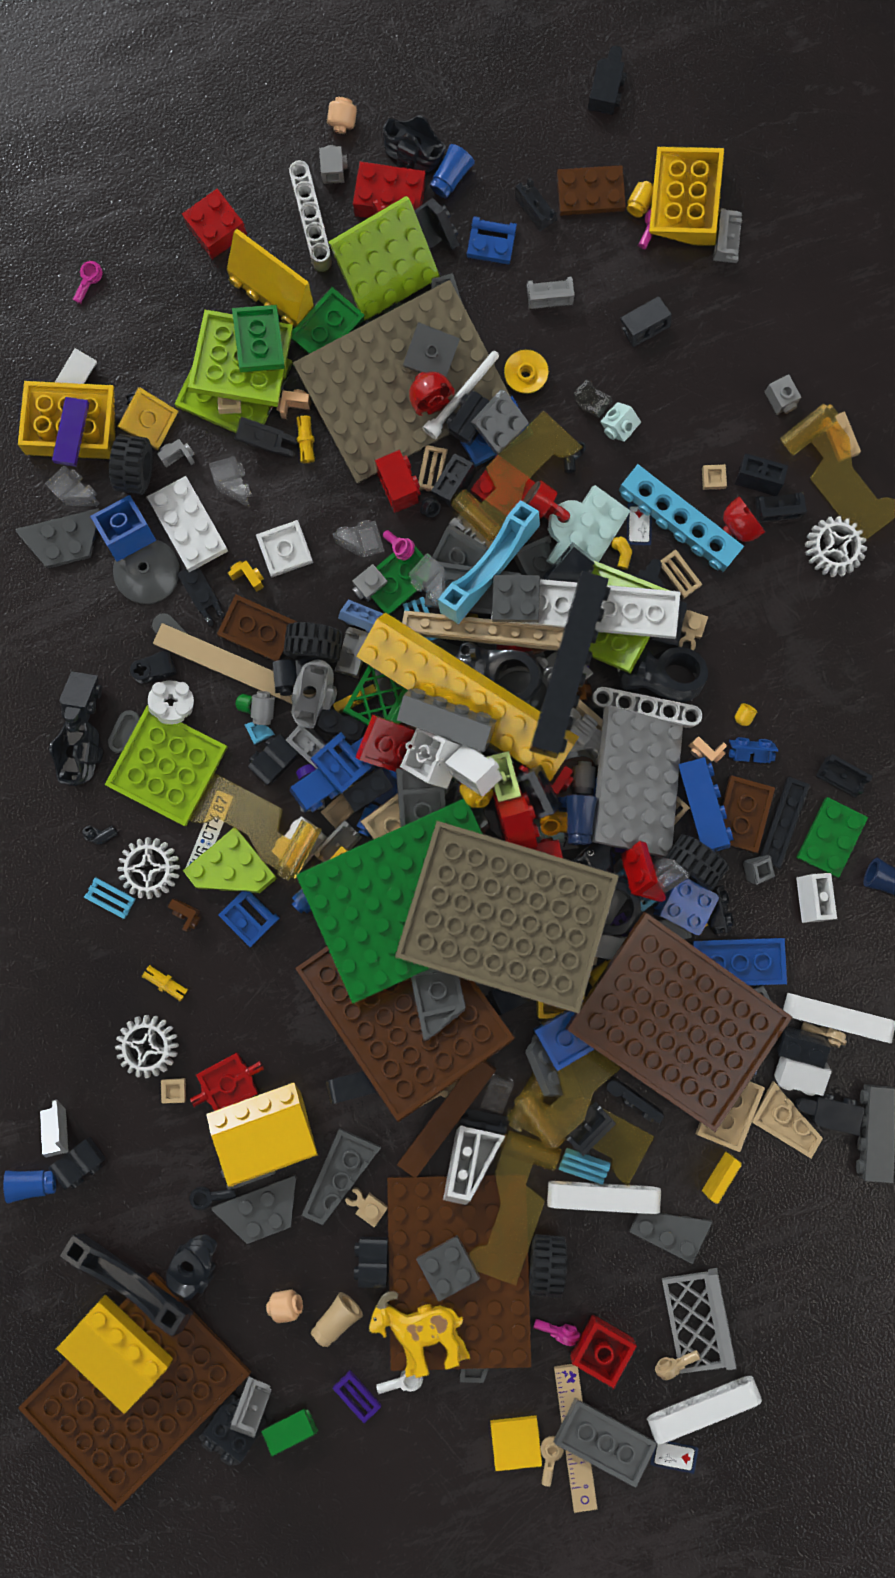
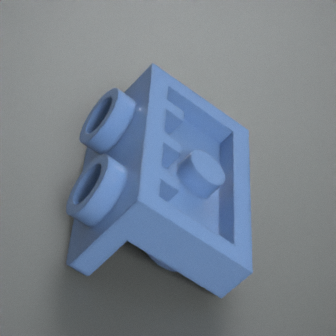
M348 600L341 609L338 619L370 632L376 619L383 615V613Z

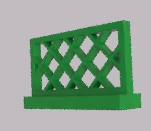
M369 665L343 712L368 726L372 718L371 713L382 711L384 719L400 724V721H397L403 696L409 690L403 686L395 687L394 681L389 678L392 689L380 691L377 679L387 676L384 674L376 676L374 668ZM373 680L376 693L365 695L363 684ZM393 692L394 704L385 707L382 694ZM378 696L381 708L369 710L366 698ZM363 700L366 712L357 713L350 709L354 701Z

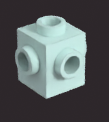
M619 402L600 421L605 428V434L610 439H618L623 442L631 436L632 432L641 423L631 406Z

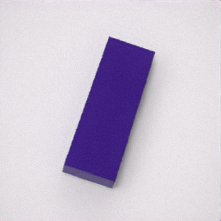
M65 397L52 458L54 463L76 467L89 408L88 400Z

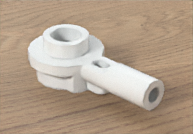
M403 1370L400 1378L377 1384V1391L379 1394L401 1388L403 1391H416L422 1385L423 1376L415 1378V1375L406 1378L405 1370Z

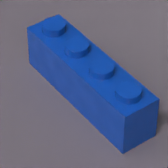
M363 738L351 745L356 753ZM343 751L339 753V756L354 772L359 769ZM370 764L372 767L367 771V773L369 774L378 766ZM316 769L291 786L289 790L304 812L308 810L314 812L324 805L321 801L328 796L330 799H333L340 794L319 769Z
M705 757L678 764L700 842L715 852L731 848L730 841L734 839L730 827L726 828L724 824V819H727L724 805L719 806L717 800L721 795L718 784L713 785L711 776H715L712 764L707 763Z

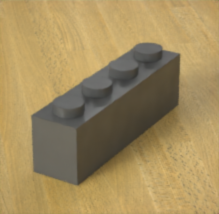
M416 688L410 689L404 694L397 721L482 752L490 745L497 722L496 719L491 718V715L487 713L473 712L465 705L451 704L443 697H432L427 695L425 691Z
M864 1084V1090H861L860 1102L863 1104L864 1113L861 1123V1136L858 1137L857 1142L858 1150H860V1160H857L856 1171L859 1177L865 1181L893 1183L895 1160V1088L892 1086Z

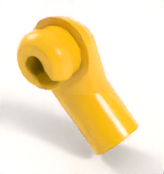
M615 537L611 542V546L620 553L617 567L628 570L632 549L624 537Z

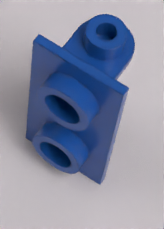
M741 737L736 738V740H729L733 748L729 750V758H733V761L749 762L750 754H754V762L770 763L775 761L776 754L772 751L778 752V748L771 740L759 739L758 742Z

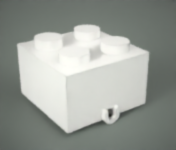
M416 728L412 740L407 742L405 746L407 752L400 767L429 784L447 789L452 775L445 762L462 744Z

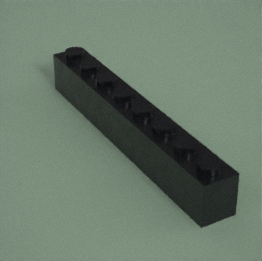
M582 571L580 574L529 749L531 752L557 759L560 753L564 754L568 740L564 739L566 730H571L574 718L570 717L572 708L577 709L580 696L576 695L578 687H583L586 674L583 673L585 665L589 666L593 653L589 651L590 644H595L599 632L595 630L596 623H601L605 611V609L601 608L603 600L607 601L611 589L607 587L608 578Z

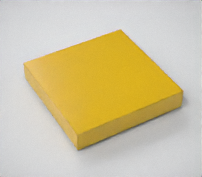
M139 387L118 427L132 436L148 438L151 447L159 450L178 410Z
M725 1152L702 1189L705 1195L716 1204L719 1203L742 1163L733 1155Z
M537 1415L490 1420L495 1471L542 1466Z

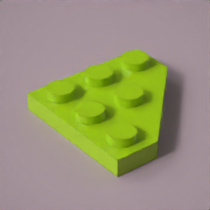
M236 827L231 829L183 870L196 888L205 890L218 889L221 891L261 893L277 879Z

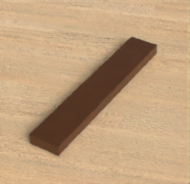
M485 1060L461 1077L399 1160L397 1166L412 1177H417L497 1068Z

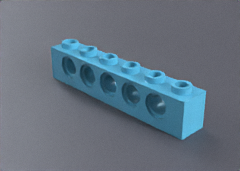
M639 464L621 484L619 492H621V496L626 501L634 502L638 505V509L644 515H651L656 519V523L661 528L669 529L674 533L675 539L681 543L685 542L692 547L693 553L709 560L710 566L714 569L724 572L744 547ZM640 489H646V490H648L649 493H650V496H648V497L642 496V495L639 493V490H640ZM662 502L666 504L667 510L658 509L657 503ZM681 516L685 523H676L674 517ZM692 530H699L702 533V537L696 538L693 536ZM710 543H716L720 551L715 552L711 550Z

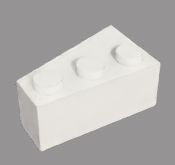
M460 1126L456 1130L443 1200L464 1205L470 1202L495 1153L505 1138L504 1135Z

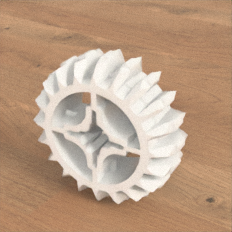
M838 516L835 521L832 517H828L826 522L821 520L818 526L815 525L811 529L813 533L807 535L810 541L805 543V547L810 549L806 552V555L812 556L809 563L816 562L815 570L823 568V575H826L829 571L831 577H835L837 572L840 577L844 576L846 572L850 574L854 571V568H858L861 565L860 561L865 558L862 552H865L867 547L861 544L865 543L867 538H860L863 530H855L857 523L850 526L849 518L842 522L841 516ZM835 531L840 532L845 536L841 537L837 535ZM822 535L825 538L824 542L826 544V548L823 551L820 549ZM843 543V544L839 547V549H838V548H837V549H834V548H833L832 550L829 551V549H830L833 545H835V544L839 545V544ZM848 543H851L852 547L850 559L847 556L848 552L846 549ZM826 557H833L837 562L830 561Z
M147 837L145 845L141 839H138V847L130 843L129 848L131 852L127 850L122 852L127 858H119V862L124 863V867H118V871L124 872V875H121L119 879H127L123 887L129 888L132 886L130 894H135L138 891L139 898H143L145 892L147 899H152L153 892L156 897H161L160 889L164 893H168L169 889L166 885L175 886L171 878H179L178 874L173 873L174 869H180V865H173V862L179 860L178 856L170 857L175 850L170 848L165 851L168 843L164 842L160 845V839L156 838L152 844L151 838ZM152 849L163 856L166 864L156 863L154 855H152ZM145 851L142 862L133 865L137 855ZM149 862H151L150 865H153V867H159L158 869L150 870L149 874H147L148 871L139 869L148 866ZM166 871L163 879L153 886L156 874ZM132 872L142 874L146 887L140 885L135 880Z
M145 1015L143 1021L138 1016L135 1018V1024L132 1021L127 1022L129 1029L121 1028L120 1031L125 1037H117L116 1040L122 1042V1045L115 1046V1049L122 1050V1053L117 1055V1059L124 1057L125 1061L121 1063V1066L124 1067L129 1064L128 1073H132L137 1069L136 1077H140L144 1071L145 1078H149L152 1071L156 1077L159 1075V1069L162 1072L167 1071L165 1063L167 1065L174 1063L169 1056H177L178 1053L173 1051L172 1048H177L179 1044L172 1043V1040L177 1038V1034L169 1035L168 1032L173 1027L169 1026L165 1029L166 1020H162L157 1024L158 1016H154L151 1022L149 1015ZM149 1028L143 1039L132 1038L138 1029ZM155 1031L161 1035L164 1047L156 1042ZM150 1042L149 1045L153 1049L145 1051L142 1044ZM130 1045L138 1051L137 1060L131 1053ZM151 1054L163 1055L156 1064L145 1065Z

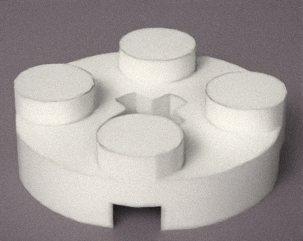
M169 680L157 682L153 685L148 695V709L152 716L154 715L158 718V721L165 724H177L184 721V718L192 713L194 698L186 683ZM173 699L177 702H174L173 706H169L165 700Z

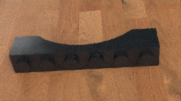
M84 1233L73 1235L60 1255L77 1269L100 1279L135 1303L155 1325L172 1337L182 1333L194 1313L190 1308Z

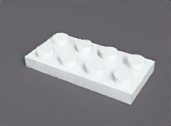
M186 476L147 496L188 572L228 552L226 545Z

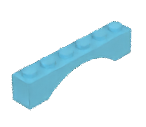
M521 500L507 515L498 535L483 557L464 576L452 582L437 599L441 614L457 624L463 620L494 582V575L501 574L540 526L538 510Z

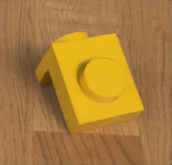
M247 561L235 563L230 568L231 571L228 572L233 581L245 574L256 592L264 587L261 583V580L264 579L257 568L252 569Z

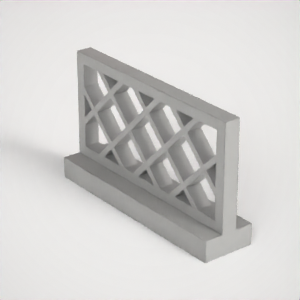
M713 1268L708 1269V1272L662 1278L677 1359L684 1356L687 1350L689 1352L695 1351L690 1346L696 1337L707 1344L702 1354H699L701 1359L696 1361L694 1365L685 1366L684 1369L680 1370V1374L726 1368L727 1370L736 1369V1360L718 1269ZM705 1279L706 1288L702 1294H699L690 1287L694 1280ZM679 1283L684 1287L678 1298L670 1293L668 1284ZM687 1290L698 1297L692 1308L681 1301ZM671 1298L675 1301V1303L673 1304V1306H672ZM701 1300L710 1306L711 1311L706 1318L695 1311ZM678 1303L689 1311L683 1321L677 1318L673 1312ZM692 1314L703 1321L697 1331L686 1324ZM706 1324L715 1330V1335L711 1341L699 1334ZM683 1327L693 1334L688 1344L678 1338V1333ZM715 1340H717L718 1347L713 1344ZM710 1348H713L719 1353L721 1361L710 1362L704 1356Z

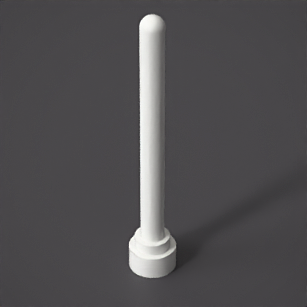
M491 352L436 419L433 418L425 423L422 428L430 437L437 439L442 433V424L458 407L462 397L465 394H469L499 358L498 352Z

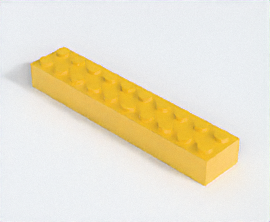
M386 612L376 619L356 656L407 690L421 689L429 696L443 697L451 704H462L469 707V710L473 712H484L491 715V718L496 719L497 722L490 743L503 752L509 751L511 757L530 769L542 765L549 781L552 780L579 738L573 732L566 730L564 739L568 740L564 754L560 753L557 759L529 751L540 711Z

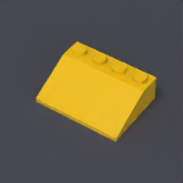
M657 147L650 234L693 245H716L724 148Z
M236 229L234 231L227 265L229 281L236 288L242 287L246 290L247 295L256 302L259 300L264 306L277 305L278 315L282 317L281 320L286 324L296 327L314 307L309 282L240 230Z
M24 381L18 446L25 455L53 456L65 397L88 400L89 402L78 458L110 459L111 449L115 441V398L113 385Z
M295 1083L207 1114L211 1136L228 1187L318 1155L302 1094Z
M107 1295L102 1297L56 1348L124 1414L154 1384L173 1360L164 1349Z

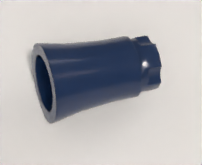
M586 795L565 796L567 834L569 835L568 844H591L597 797Z
M878 857L873 859L865 873L864 886L895 895V868Z

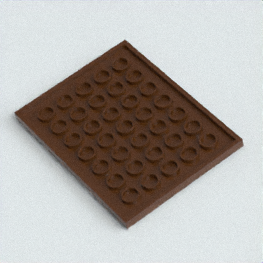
M644 912L582 1002L579 1013L574 1014L565 1029L716 1132L792 1019V1016Z
M325 947L295 968L397 1122H400L515 1040L476 983L459 977L466 1010L431 1039L424 1041L411 977L352 1004L328 947Z
M484 1175L472 1199L466 1205L443 1200L447 1176L388 1177L389 1292L394 1291L398 1293V1298L390 1300V1305L406 1315L418 1312L417 1308L423 1305L431 1304V1307L440 1305L453 1309L458 1317H463V1322L456 1328V1332L463 1340L470 1359L459 1361V1366L449 1369L531 1367L526 1175ZM458 1235L480 1275V1280L438 1301L416 1259L418 1256ZM390 1327L391 1371L405 1370L407 1358L404 1347ZM438 1342L434 1345L424 1346L423 1351L428 1370L446 1369L445 1360L448 1353L443 1344Z
M155 1271L147 1277L151 1282L190 1308L182 1299L176 1297L168 1290L166 1282ZM127 1298L119 1306L124 1313L173 1358L169 1367L125 1414L67 1359L18 1407L27 1419L114 1511L147 1480L251 1373L247 1366L195 1312L182 1333L172 1337L155 1325L130 1299Z

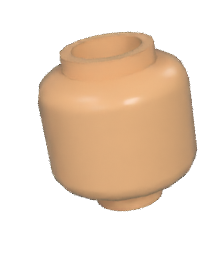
M336 97L329 104L327 123L333 127V131L336 133L346 134V130H351L355 126L357 108L352 104L353 101L348 98Z
M292 1289L278 1291L271 1295L266 1309L268 1315L276 1323L297 1320L299 1314L302 1313L303 1302L301 1296Z

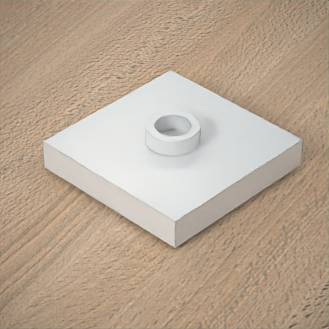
M298 520L256 534L271 578L313 563Z

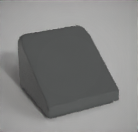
M770 855L743 861L748 882L757 885L775 877Z

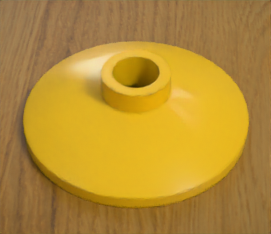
M517 351L508 358L505 364V380L513 390L519 393L529 394L536 392L543 387L548 378V365L545 359L535 351ZM528 372L530 376L525 378L522 376V373Z

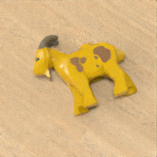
M390 1291L381 1296L373 1311L369 1330L372 1333H381L385 1338V1328L387 1326L391 1327L405 1350L407 1358L406 1378L415 1375V1378H419L429 1374L424 1357V1346L434 1345L438 1342L443 1344L448 1353L445 1360L446 1369L459 1366V1361L470 1359L463 1340L456 1332V1328L463 1322V1317H458L453 1309L440 1305L431 1307V1304L418 1307V1312L406 1315L387 1303L398 1298L397 1292Z

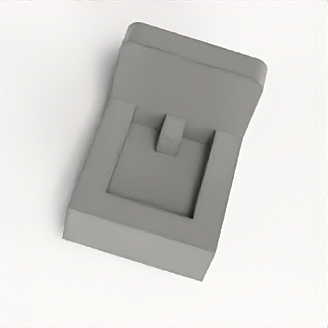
M180 439L172 444L164 445L160 452L157 453L165 467H168L182 456H185L191 465L195 463L192 458L195 455L188 443L183 445Z
M372 564L352 581L355 587L352 590L360 600L364 598L368 602L371 600V596L388 582Z

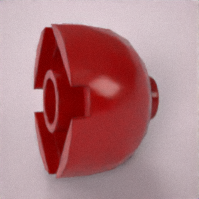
M422 372L415 377L409 389V399L416 414L423 416L421 412H427L428 415H431L444 408L450 402L448 397L451 393L454 397L455 389L443 374L439 372Z
M740 496L726 507L723 515L726 526L723 529L730 536L742 542H749L765 533L763 527Z

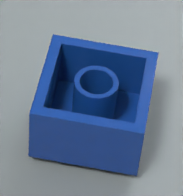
M130 495L90 516L116 562L156 541Z

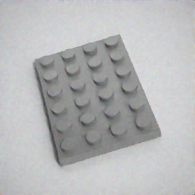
M611 705L604 707L595 795L598 799L594 814L591 842L628 850L637 842L643 841L647 843L650 855L663 858L667 856L673 846L679 777L678 764H680L683 726Z

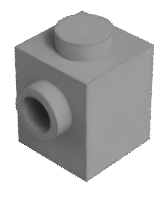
M328 145L319 148L323 184L344 182V169H348L347 155H342L341 146Z
M789 374L770 383L765 390V394L776 414L783 411L787 414L797 408V403L801 399V395Z

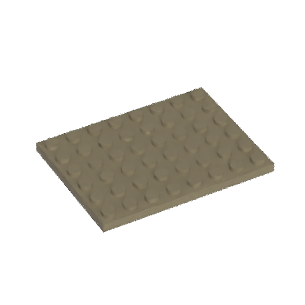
M450 280L293 362L299 377L357 484L377 474L376 459L398 450L401 451L402 456L407 455L409 457L424 449L427 445H431L450 435L447 430V420L442 424V433L437 439L430 437L422 428L428 420L436 419L444 408L431 415H428L427 412H421L423 416H419L414 411L409 399V389L419 373L403 367V363L418 322L460 338L447 374V379L455 389V395L489 356ZM494 364L472 389L489 401L501 389L505 390L510 396ZM451 393V395L448 397L450 401H451L452 398H453L452 393ZM458 405L453 412L457 413L461 406Z
M437 821L395 957L579 1013L619 875Z

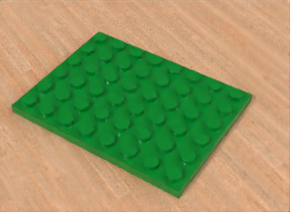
M464 799L296 875L352 1004L430 969L429 967L396 958L395 956L436 822H443L482 834L470 806L466 804Z

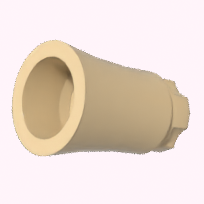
M340 1292L326 1313L316 1323L311 1334L318 1344L328 1347L353 1323L359 1320L363 1313L353 1299Z

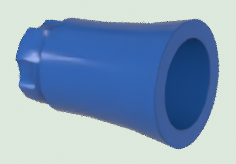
M450 144L442 163L429 185L433 192L446 199L467 171L475 164L472 156L463 148Z
M6 1170L3 1182L5 1201L9 1204L23 1199L54 1194L56 1192V1177L51 1171L45 1172V1170Z

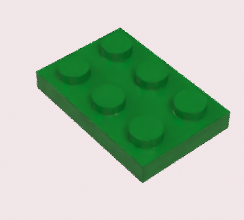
M332 287L294 328L291 340L304 352L310 354L356 330L364 321L365 314L361 313L357 307Z
M277 305L232 308L239 371L251 372L285 369Z
M416 546L413 555L407 560L402 561L398 559L393 552L376 567L388 583L373 594L371 599L384 613L386 612L391 615L428 584L431 563Z
M826 797L796 858L825 873H831V876L839 878L868 817Z

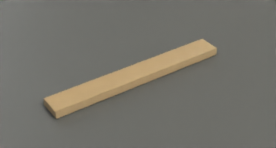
M404 611L402 621L404 625L423 637L556 651L559 649L564 631L562 627L493 622L491 619L464 617L457 624L443 614Z
M161 624L153 642L154 645L255 689L268 691L271 693V696L292 704V695L282 696L280 693H275L272 670L168 625ZM316 692L313 693V694H304V695H305L306 697L311 698V697H313V696L316 694Z

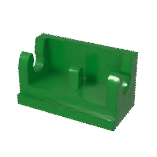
M303 1409L262 1430L271 1456L318 1432L308 1409Z

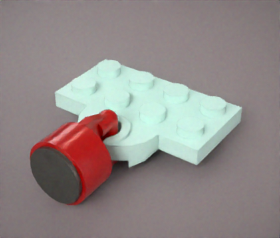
M542 480L537 481L528 491L523 502L539 511V519L544 517L548 520L549 528L547 529L551 537L558 542L546 561L553 565L567 547L574 542L591 556L594 561L599 562L630 513V510L596 485L592 486L582 503L576 500H567L556 504L554 500L557 496V491Z

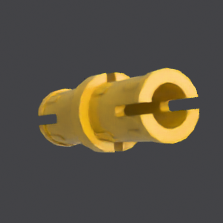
M297 417V443H299L300 461L301 463L314 462L313 442L315 441L311 432V417Z
M149 965L146 970L154 976L144 972L142 978L159 987V991L163 992L164 990L181 1002L183 995L176 991L178 990L185 995L188 989L173 981L170 975L166 976Z

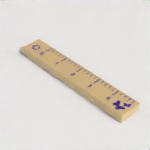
M573 1364L554 1366L561 1422H563L574 1398L582 1401L578 1367ZM566 1451L574 1513L597 1510L591 1463Z

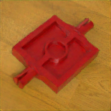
M237 1052L201 1071L196 1076L201 1084L202 1093L190 1098L191 1102L200 1098V1100L192 1105L196 1107L202 1102L207 1101L216 1111L257 1095L259 1092L253 1082V1075L264 1070L263 1066L255 1069L262 1065V1063L258 1061L254 1065L247 1067Z

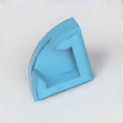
M253 722L244 724L254 745L269 739L272 735L275 736L274 732L266 725H257Z

